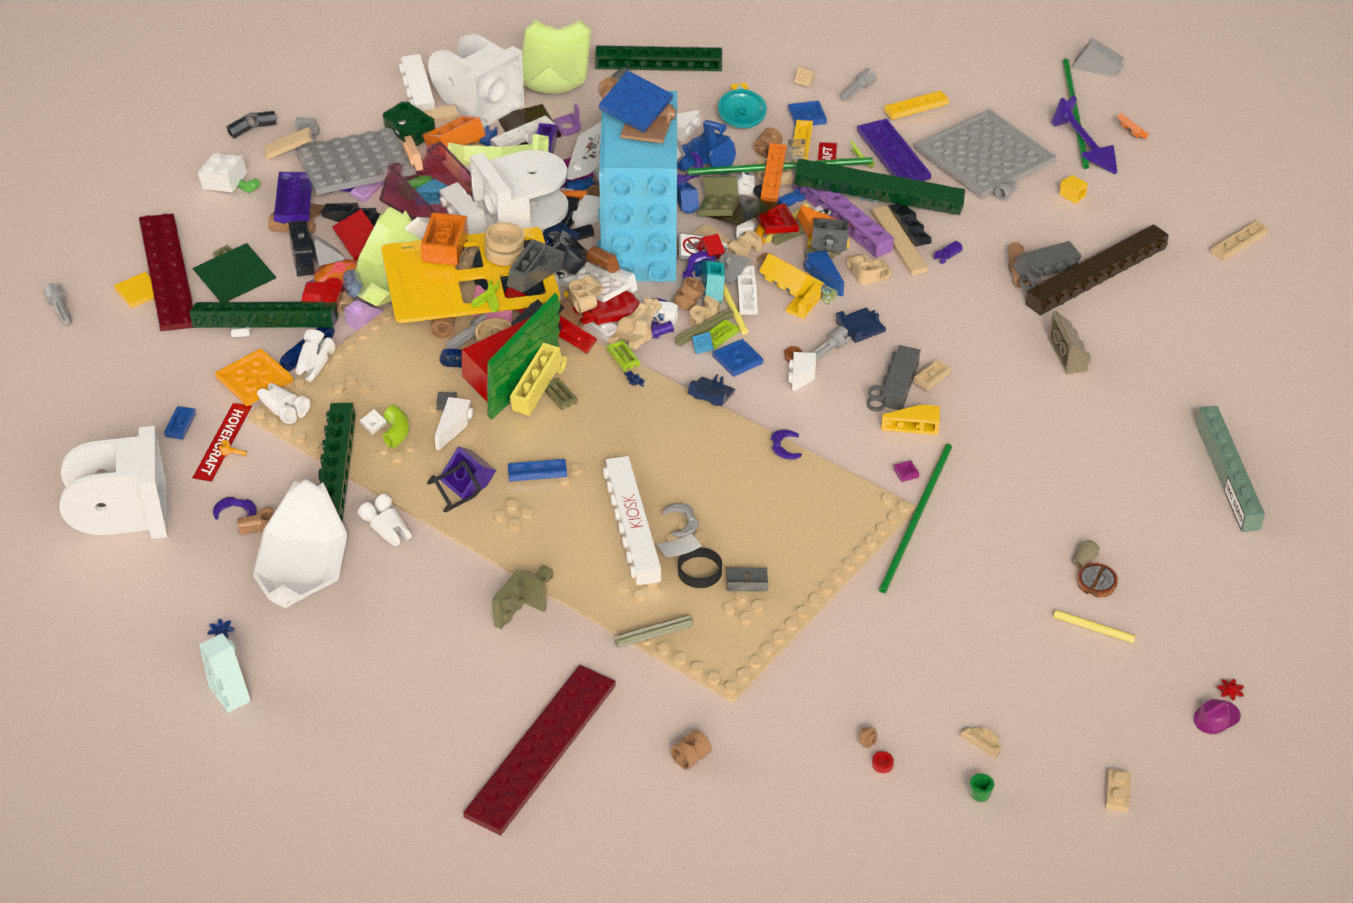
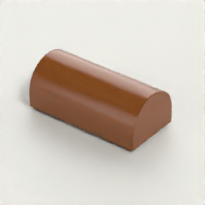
M596 246L588 250L586 255L588 263L610 273H616V271L620 270L614 254Z

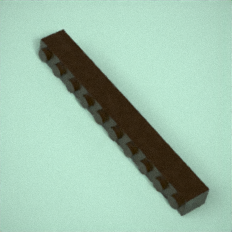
M1153 224L1028 290L1025 305L1040 316L1050 312L1057 306L1063 305L1070 299L1076 298L1085 291H1089L1098 284H1102L1104 281L1126 271L1128 268L1163 251L1168 245L1169 234Z

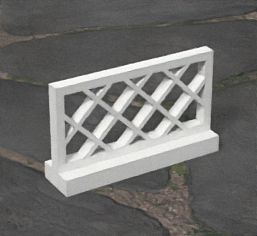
M588 261L575 276L570 274L559 280L560 286L568 288L570 282L588 275H594L604 287L602 293L595 297L596 300L606 302L625 290L631 293L638 290L633 273L622 269L616 271V273H610L588 263Z

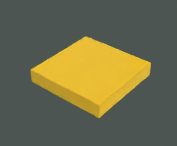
M146 272L114 285L115 291L131 308L154 299L150 276Z

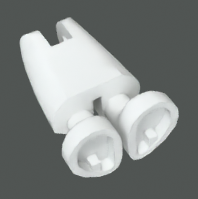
M313 329L307 330L304 334L305 343L300 352L295 371L298 375L302 374L304 370L307 371L305 380L308 382L313 381L318 376L329 359L328 355L333 354L336 349L335 343L331 338L323 339L324 334Z
M273 383L268 384V390L262 388L257 392L262 403L275 415H278L280 420L286 424L295 423L297 416L303 418L310 408L311 402L306 396L297 397V395Z
M384 493L376 499L375 507L371 502L361 505L358 515L361 519L371 522L370 527L384 540L396 547L400 545V540L396 533L404 541L411 539L412 535L397 510L391 508L392 498Z

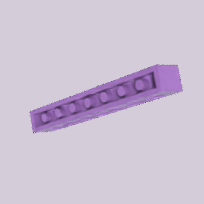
M792 181V188L794 190L800 189V194L805 193V199L813 206L818 207L821 205L824 210H832V213L829 215L830 217L849 221L848 235L875 258L892 252L894 237L841 193L793 185Z

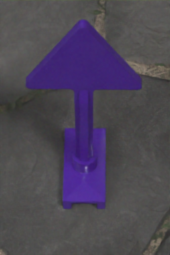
M1074 95L1067 101L1061 98L1051 121L1053 126L1069 122L1092 149L1083 152L1081 156L1116 175L1117 164L1114 146L1110 145L1100 148L1074 118L1075 116L1072 111L1077 102V98Z

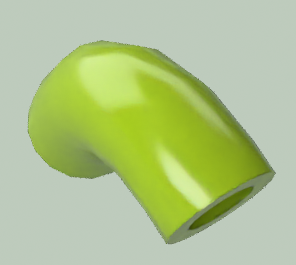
M391 405L386 409L383 416L391 426L382 434V437L389 448L395 449L407 438L410 424L407 415L396 405Z

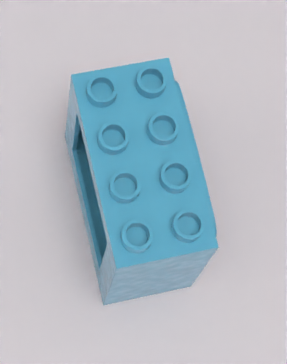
M668 91L673 94V99L669 104L673 105V108L676 109L675 120L672 119L664 143L620 138L625 123L602 111L599 166L600 208H598L601 240L597 242V247L614 254L620 269L633 273L636 281H676L677 91Z

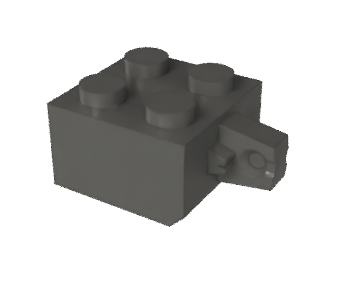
M814 218L811 248H815L817 251L832 250L837 253L847 251L849 221Z

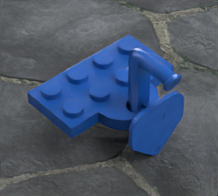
M705 120L703 122L704 132L700 136L692 138L690 142L681 145L685 157L677 163V169L685 171L695 165V159L690 154L691 152L697 153L701 157L703 164L710 163L711 167L732 166L736 157L735 145L731 141L730 136L722 134L726 131L727 125Z

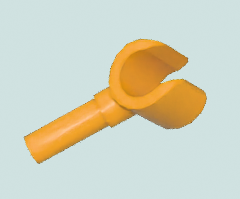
M228 440L221 441L222 446H219L220 452L224 456L230 453L243 456L247 454L246 451L231 447Z

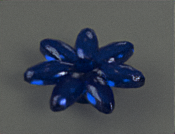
M630 370L624 372L630 385L637 386L639 384L644 387L643 383H645V380L639 378V374L634 375Z
M218 619L217 624H209V627L212 629L207 634H215V637L223 634L228 638L227 632L234 631L235 629L230 626V620L223 623L222 619Z

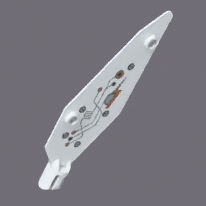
M601 122L578 136L567 170V179L572 180L586 176L596 170L600 163Z

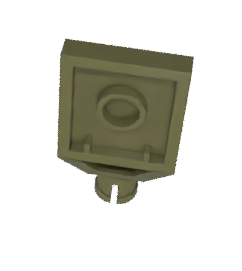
M725 174L721 176H704L705 198L698 209L699 216H733L739 203L737 176L726 174V176Z
M542 565L536 574L530 571L516 570L492 599L494 627L502 629L506 623L512 620L513 615L523 607L524 603L542 612L546 611L547 583L554 577L551 568Z

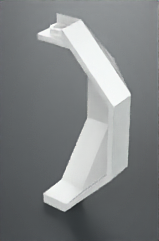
M306 479L300 483L294 481L263 530L253 576L267 598L283 608H287L317 593L339 579L347 532L323 482L316 486Z

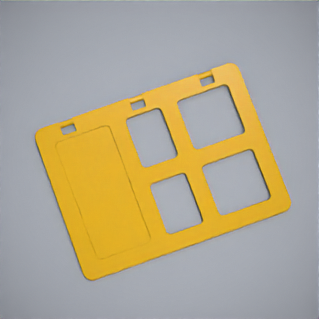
M522 228L525 233L524 240L531 241L534 239L545 244L540 228ZM485 233L467 235V241L464 244V247H479L483 267L456 270L454 265L422 262V240L385 244L381 247L394 317L399 323L492 312L488 301L476 308H472L471 303L463 302L459 282L467 280L486 279L487 283L492 280L493 285H496L497 281H499L500 289L495 294L499 303L498 311L528 308L537 299L544 304L554 293L559 296V301L561 300L554 274L542 281L545 294L505 298L500 277L508 276L509 270L513 265L502 266L487 260L485 257Z

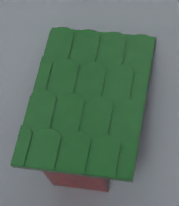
M556 293L532 317L462 349V377L488 403V417L491 420L510 404V395L541 345L546 343L559 347L557 340L559 336L558 324L560 316L558 311L560 301Z

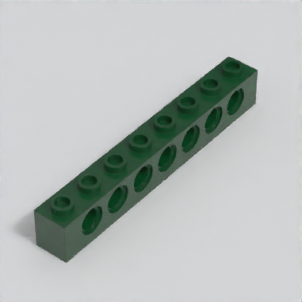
M596 45L595 63L596 69L619 70L626 67V70L722 72V47Z
M336 301L196 302L190 310L193 328L334 327L338 320Z
M353 402L330 403V410L326 412L328 425L324 427L326 440L322 441L324 454L320 456L322 469L318 471L320 484L324 483L342 524L356 420Z

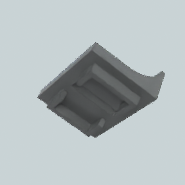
M727 567V591H768L767 568ZM745 574H749V582H745Z

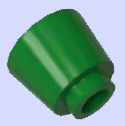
M978 773L971 777L970 792L974 800L984 802L990 798L995 786L992 777L984 773Z

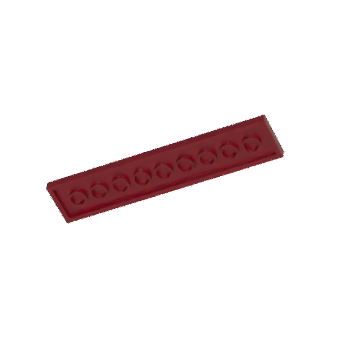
M174 213L139 217V224L160 332L193 328L190 316L193 303Z
M579 665L465 809L463 817L501 836L616 687V681Z

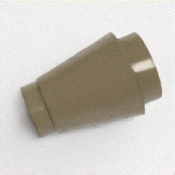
M1092 540L1082 542L1073 561L1074 566L1082 569L1097 557L1100 550L1098 544Z

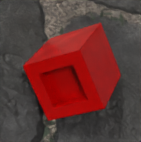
M718 233L702 237L697 244L699 250L706 249L709 257L715 256L716 259H719L725 253Z

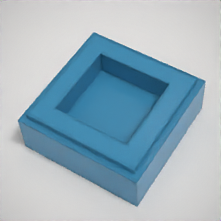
M710 332L692 336L696 355L714 350Z

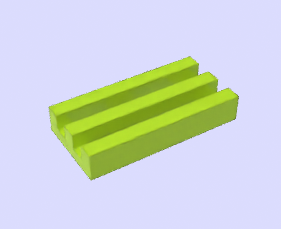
M725 319L708 331L711 337H713L714 349L737 334L739 327Z
M624 340L607 345V351L623 372L627 371V368L633 369L634 365L636 367L640 366L639 359Z

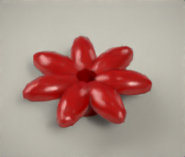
M1222 679L1223 685L1217 686L1218 690L1223 691L1221 697L1229 695L1231 700L1234 701L1236 696H1244L1240 691L1244 688V685H1236L1235 679H1232L1230 682Z

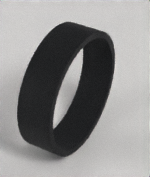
M699 547L679 557L678 576L684 584L690 587H710L716 584L722 576V559L715 551ZM704 557L714 561L718 565L719 570L707 578H693L685 574L681 566L691 558Z

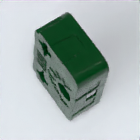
M402 101L382 114L385 128H391L396 137L405 142L404 137L411 136L416 147L425 142L423 134L435 129L434 118L408 101Z

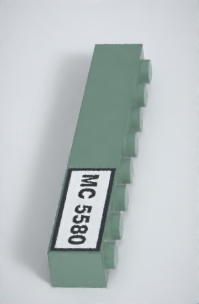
M1218 406L1199 407L1196 426L1241 532L1261 530L1265 516L1264 510Z

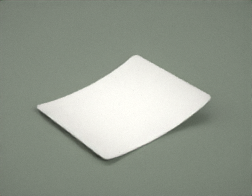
M692 533L675 541L656 544L666 557L686 554L702 546Z

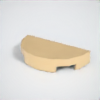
M981 727V729L967 728L961 732L962 738L995 759L998 757L1000 743L998 736L992 730Z

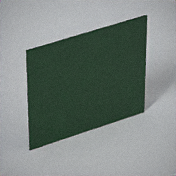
M248 243L192 268L220 302H228L277 278Z

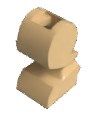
M753 230L746 231L743 236H739V240L732 241L727 250L730 253L748 257L751 248L757 252L762 251V238Z
M706 295L704 297V306L695 305L691 308L689 312L690 326L694 327L720 313V302Z

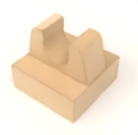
M798 67L794 82L811 87L815 71Z

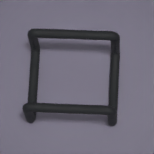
M464 460L457 467L437 477L433 475L427 481L428 485L435 482L445 499L447 506L443 512H448L475 498L481 491L479 483ZM464 466L477 490L474 494L452 505L438 480L458 471Z

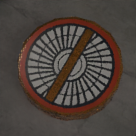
M1087 564L1078 571V587L1087 595L1090 593L1093 594V597H1107L1113 594L1117 587L1118 577L1116 572L1104 564Z

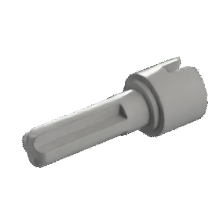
M866 68L857 75L856 81L840 93L841 100L847 101L860 89H866L877 80L875 72L868 74L869 68Z
M54 283L46 285L43 292L47 302L54 306L62 325L70 324L71 319L63 302L65 295L61 286L58 284L56 287Z
M482 313L470 321L468 328L446 343L448 350L452 352L473 338L476 327L487 318V315Z
M839 326L829 333L828 339L810 352L816 353V361L833 348L840 349L848 343L851 337L846 336L844 338L848 330L843 326Z

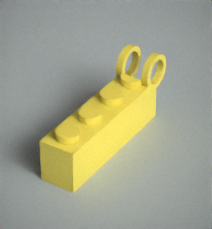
M546 343L541 345L510 395L513 411L530 416L555 373L562 374L567 358L561 355L559 347Z

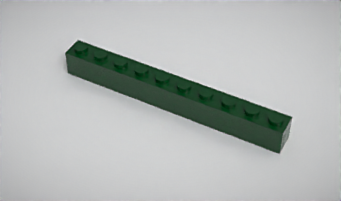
M800 158L797 159L793 185L842 193L936 212H945L952 215H960L964 206L965 189Z

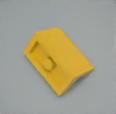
M815 283L804 297L801 295L795 297L786 308V312L805 319L821 299V285Z

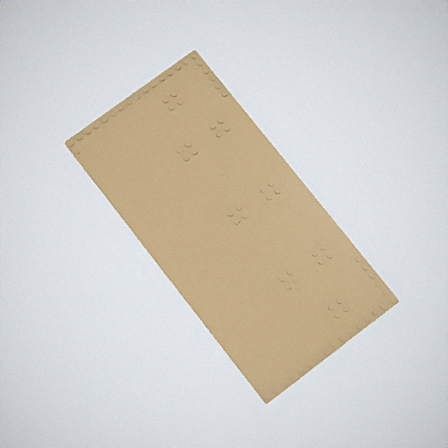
M467 280L459 287L463 302L472 303L476 284L474 280ZM391 304L382 313L339 344L334 353L328 355L327 363L313 381L308 382L305 380L307 371H304L293 382L284 387V389L297 395V397L306 396L310 400V408L303 418L297 416L295 423L286 424L264 404L248 415V420L320 462V456L324 454L322 441L326 440L324 427L328 425L326 412L330 410V403L353 402L356 420L348 479L377 496L384 493L388 494L392 498V504L511 574H514L516 570L530 571L536 574L542 565L548 566L552 569L554 577L547 583V595L615 635L691 615L693 619L692 627L632 645L730 702L738 699L907 521L916 509L915 505L785 438L781 441V447L790 453H801L802 456L794 460L779 457L772 450L773 441L771 437L774 432L723 406H714L708 401L695 399L692 395L688 394L687 387L642 364L639 367L634 365L633 369L627 368V371L623 372L607 351V346L597 341L589 353L586 354L559 337L557 340L561 355L566 356L567 362L562 374L555 373L552 380L559 378L578 399L577 404L571 403V407L565 406V409L561 410L544 391L530 416L513 411L510 400V404L491 420L488 417V403L462 377V349L476 343L475 336L452 352L446 346L449 340L470 326V321L475 318L474 315L456 316L452 336L440 339L430 332L432 319L399 323L395 320ZM512 310V312H513V317H512V318H513V321H514L515 318H516L518 315H521V314L518 313V312L515 311V310ZM438 392H457V398L471 400V408H474L473 419H470L468 426L442 449L436 450L435 433L444 411L437 410L436 408ZM396 405L407 415L410 429L407 438L398 447L391 449L385 444L382 434L391 426L388 422L383 428L372 435L360 424L359 420L373 409L383 417L389 406ZM458 446L472 450L491 465L496 472L487 487L482 489L475 498L448 512H443L447 506L445 499L435 482L428 485L427 481L433 475L437 477L442 474ZM629 456L660 563L661 582L637 585L635 578H631V563H627V549H623L622 545L623 534L620 535L618 530V523L620 522L615 520L614 509L616 508L615 506L612 507L610 500L612 493H608L606 485L608 479H604L603 476L606 459ZM556 459L566 460L567 477L509 482L508 463ZM438 480L452 505L463 500L442 481ZM682 503L694 509L693 514L696 519H699V526L693 535L702 545L701 547L715 551L722 559V576L716 584L707 588H694L684 584L678 576V559L681 555L666 557L656 545L683 538L673 536L672 532L683 530L688 522L686 515L679 512H670L663 515V510L667 506ZM695 557L684 562L681 569L690 577L707 578L714 575L719 570V567L711 559ZM727 567L767 568L768 591H727ZM745 574V582H749V574Z

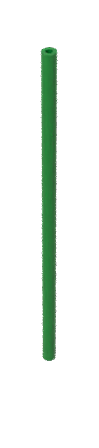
M1065 58L1063 59V66L1069 98L1072 95L1076 97L1069 59ZM1076 102L1072 113L1075 116L1074 118L1081 125L1078 105ZM1076 131L1080 155H1082L1083 152H1087L1085 141ZM1081 156L1083 168L1088 169L1089 161Z
M873 158L819 160L816 162L838 166L873 164ZM797 162L784 163L783 169H795ZM766 164L688 169V175L765 171Z
M950 444L944 446L881 583L880 593L885 594L889 588L952 450Z

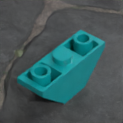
M702 260V282L705 287L703 295L704 297L708 295L721 304L725 281L724 263Z

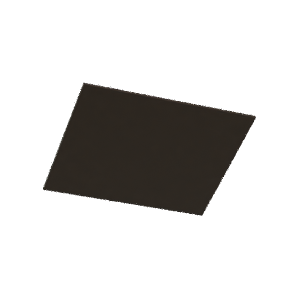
M543 104L514 110L498 119L505 132L543 116H547L553 122ZM557 130V138L562 137L560 132ZM523 142V143H521V144H519V145H526V144H528V143H527V142Z
M742 194L739 196V203L733 216L706 217L734 225H741L780 204Z

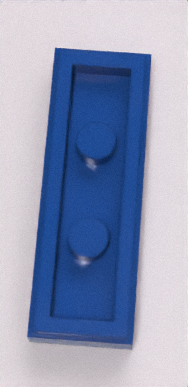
M556 459L508 463L509 482L567 477L566 460Z

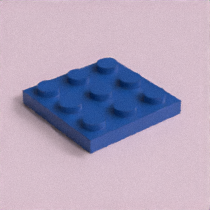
M627 70L599 103L598 109L645 133L672 101L673 94Z

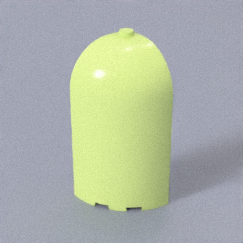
M537 20L531 23L525 29L523 41V86L539 93L560 94L571 91L583 84L587 77L591 29L580 20L570 26L562 27V29H554V27L546 26Z

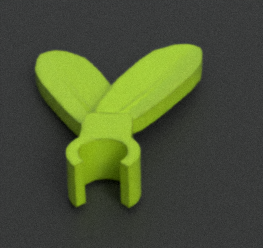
M490 280L487 291L472 301V308L480 307L488 301L490 310L498 312L499 303L495 294L500 289V283L497 281V284L493 285L492 280Z

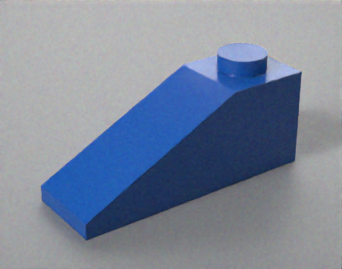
M689 182L677 183V203L682 212L684 211L687 214L694 213L695 210L699 209L697 188Z
M827 251L806 254V261H804L805 271L825 283L824 287L838 296H843L844 281Z

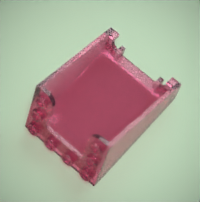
M441 141L428 146L425 158L423 159V170L417 171L415 175L404 178L401 175L403 165L400 162L392 163L388 167L379 200L402 214L406 210L410 219L414 220L417 217L430 218L432 213L448 214L446 207L443 208L441 204H428L407 182L423 175L431 176L432 180L436 179L447 186L458 182L473 200L471 172Z

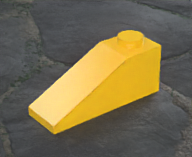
M921 404L885 413L882 416L881 430L938 435L940 406Z

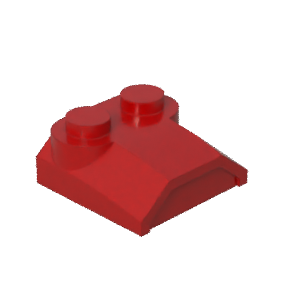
M335 277L328 278L325 282L309 281L305 285L301 302L336 301L338 309L344 292V284Z

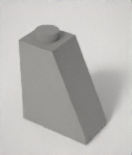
M1091 38L1075 59L1072 68L1112 77L1122 69L1124 57Z

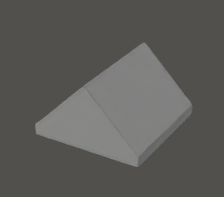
M309 231L313 259L319 266L345 259V256L339 249Z

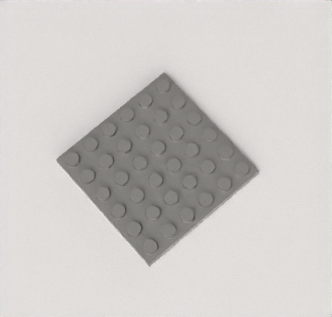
M991 109L915 144L916 150L980 198L995 192L999 184L1010 181L1016 182L1056 162L1057 157Z
M382 128L380 131L375 132L367 131L360 135L352 134L345 138H334L326 142L318 141L316 144L311 145L303 144L295 148L296 155L316 195L416 174L415 167L411 166L404 148L391 128Z

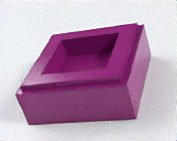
M911 460L895 464L893 467L901 482L919 478V472Z

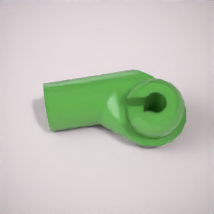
M256 178L248 182L240 179L238 187L246 193H251L260 186V181Z

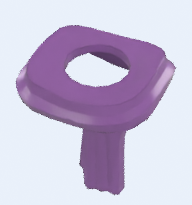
M574 104V114L570 113L553 119V123L562 135H573L581 130L578 104ZM571 123L573 126L571 128H563L561 124Z

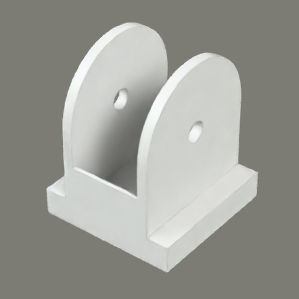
M470 33L459 40L457 46L458 56L445 49L438 50L430 56L428 64L429 74L439 96L447 105H455L457 111L464 116L480 117L483 129L524 105L522 51L516 47L511 46L504 50L482 36Z
M540 150L521 151L488 160L484 153L470 156L473 202L475 201L478 204V208L483 209L487 227L495 223L508 222L516 224L521 228L538 227L542 230L558 224L567 215L568 200L558 190L567 179V167L560 157Z
M155 426L139 427V436L84 443L72 449L65 456L61 465V478L66 488L60 497V512L63 519L70 526L81 532L93 535H110L149 530L151 539L167 537V480ZM104 469L107 472L101 474L98 473L97 470ZM104 503L106 506L98 507L96 504Z

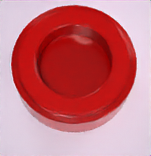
M881 751L873 755L872 767L876 772L888 773L893 769L894 758L890 753Z

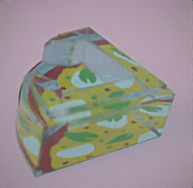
M823 284L821 287V300L829 305L838 296V291Z

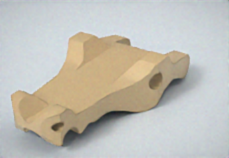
M645 297L644 303H640L633 314L620 319L617 331L613 336L609 337L608 343L612 344L624 340V342L629 343L630 349L637 350L645 341H650L653 336L651 331L652 319L657 309L660 310L662 308L659 300Z

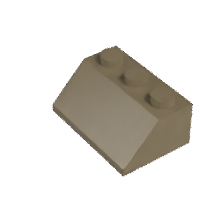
M1052 311L1048 340L1065 373L1072 374L1087 371L1091 358L1084 348L1083 341H1080L1077 330L1074 329L1069 320L1057 311Z

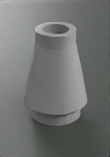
M1015 181L999 184L996 187L995 194L998 199L1007 200L1017 189L1018 185Z

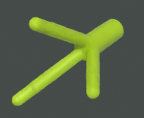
M851 141L853 146L851 151L859 158H867L861 153L855 143ZM873 161V164L866 165L873 168L875 166V162Z

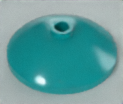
M746 89L729 91L720 98L718 103V113L721 119L736 128H751L760 124L767 112L764 99L759 94Z

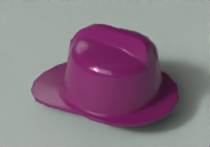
M1210 699L1195 712L1193 719L1195 726L1203 733L1218 734L1236 725L1240 721L1241 713L1237 706L1229 701Z

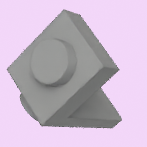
M297 117L295 120L296 130L300 131L309 127L312 131V141L306 144H315L316 135H319L320 131L316 118Z

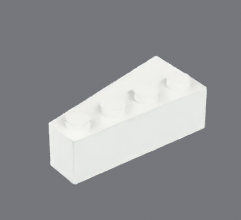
M421 55L401 57L399 69L402 74L407 97L410 99L409 102L422 111L435 109L434 99Z
M458 182L439 190L441 195L439 201L443 208L446 207L448 214L467 216L468 235L486 233L488 227L483 209L478 208V204L475 201L473 202L471 196L467 195Z

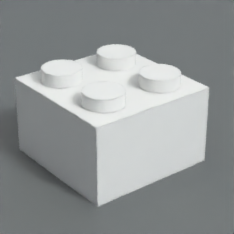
M213 153L199 170L198 176L204 190L233 192L238 186L239 180L243 179L248 172L243 156Z

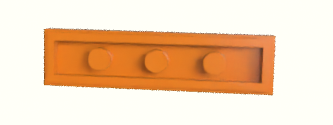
M770 143L761 200L778 201L787 145Z

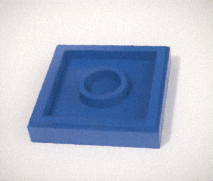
M819 100L788 104L787 109L795 128L797 120L813 121V126L827 124V118Z
M744 339L713 351V357L732 377L763 364L764 360Z

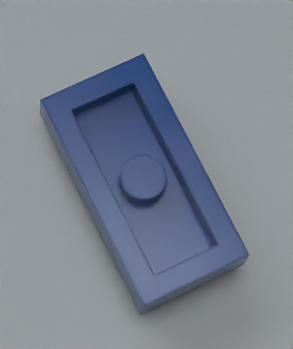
M177 406L164 431L165 437L183 440L196 415L195 408Z

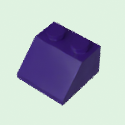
M458 446L442 474L457 467L464 460L479 483L481 490L489 484L496 470L474 451ZM464 466L458 471L440 479L462 499L474 494L477 490Z

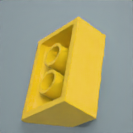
M768 253L759 270L764 275L763 278L771 283L776 281V286L783 290H786V288L790 289L789 293L796 297H799V295L804 297L815 283L821 285V287L825 284Z

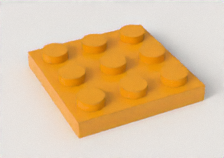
M261 348L214 372L215 378L246 406L260 400L257 392L262 388L268 390V384L273 383L284 387L293 382V376Z

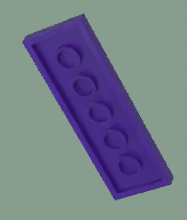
M887 118L857 126V132L892 176L919 181L931 179L930 171Z
M279 172L274 222L288 223L303 220L309 222L312 185L305 172Z

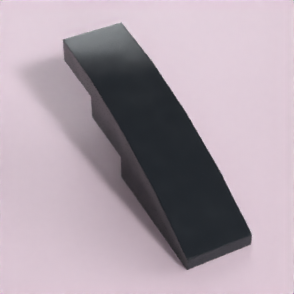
M326 203L321 216L340 222L362 209L371 224L375 226L381 213H377L376 208H359L358 203Z
M893 204L888 206L915 247L931 244V236L924 232V225L917 220L916 212L906 205Z

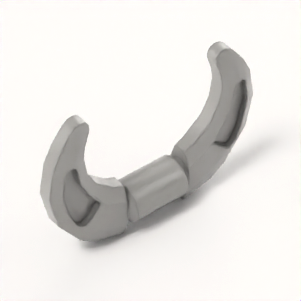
M677 503L667 506L663 510V515L670 512H679L686 515L688 519L686 527L683 530L672 532L673 536L685 537L690 533L693 534L698 529L699 519L695 518L693 514L694 509L691 506Z

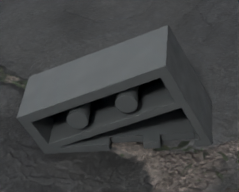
M532 239L510 268L507 286L520 292L527 291L562 269L565 252Z

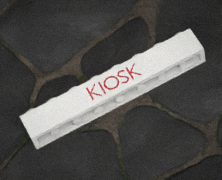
M629 456L606 459L603 476L604 479H608L606 482L608 493H612L610 500L612 507L615 506L616 508L614 509L615 520L620 522L618 523V530L620 535L623 534L622 545L623 549H627V563H631V578H635L637 585L661 582L660 563Z

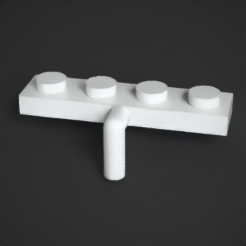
M543 116L491 138V145L493 147L519 145L523 142L533 144V135H537L539 123H554L547 116Z

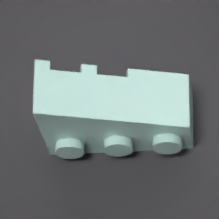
M220 634L199 644L208 686L229 713L250 702L251 700L239 663L234 653L236 648L232 640H227L223 634Z

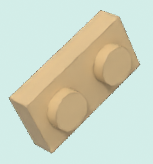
M937 359L917 374L913 379V383L929 391L951 374V367Z
M1109 769L1106 809L1128 812L1131 772Z

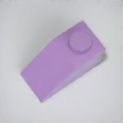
M356 299L344 308L346 325L358 331L384 310L371 303Z

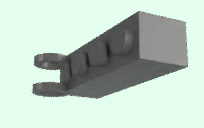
M1070 241L1022 253L1018 256L1012 267L1021 276L1019 280L1020 286L1028 291L1036 287V281H1040L1043 276H1049L1057 272L1061 273L1076 266L1082 255ZM1023 280L1030 281L1033 287L1027 286Z
M899 345L897 352H893L891 361L893 363H889L888 376H884V387L874 385L868 389L869 399L867 400V408L869 410L879 412L885 407L896 410L904 408L919 365L921 349ZM873 390H880L879 396H874L871 392ZM872 401H879L882 405L874 407L870 403Z

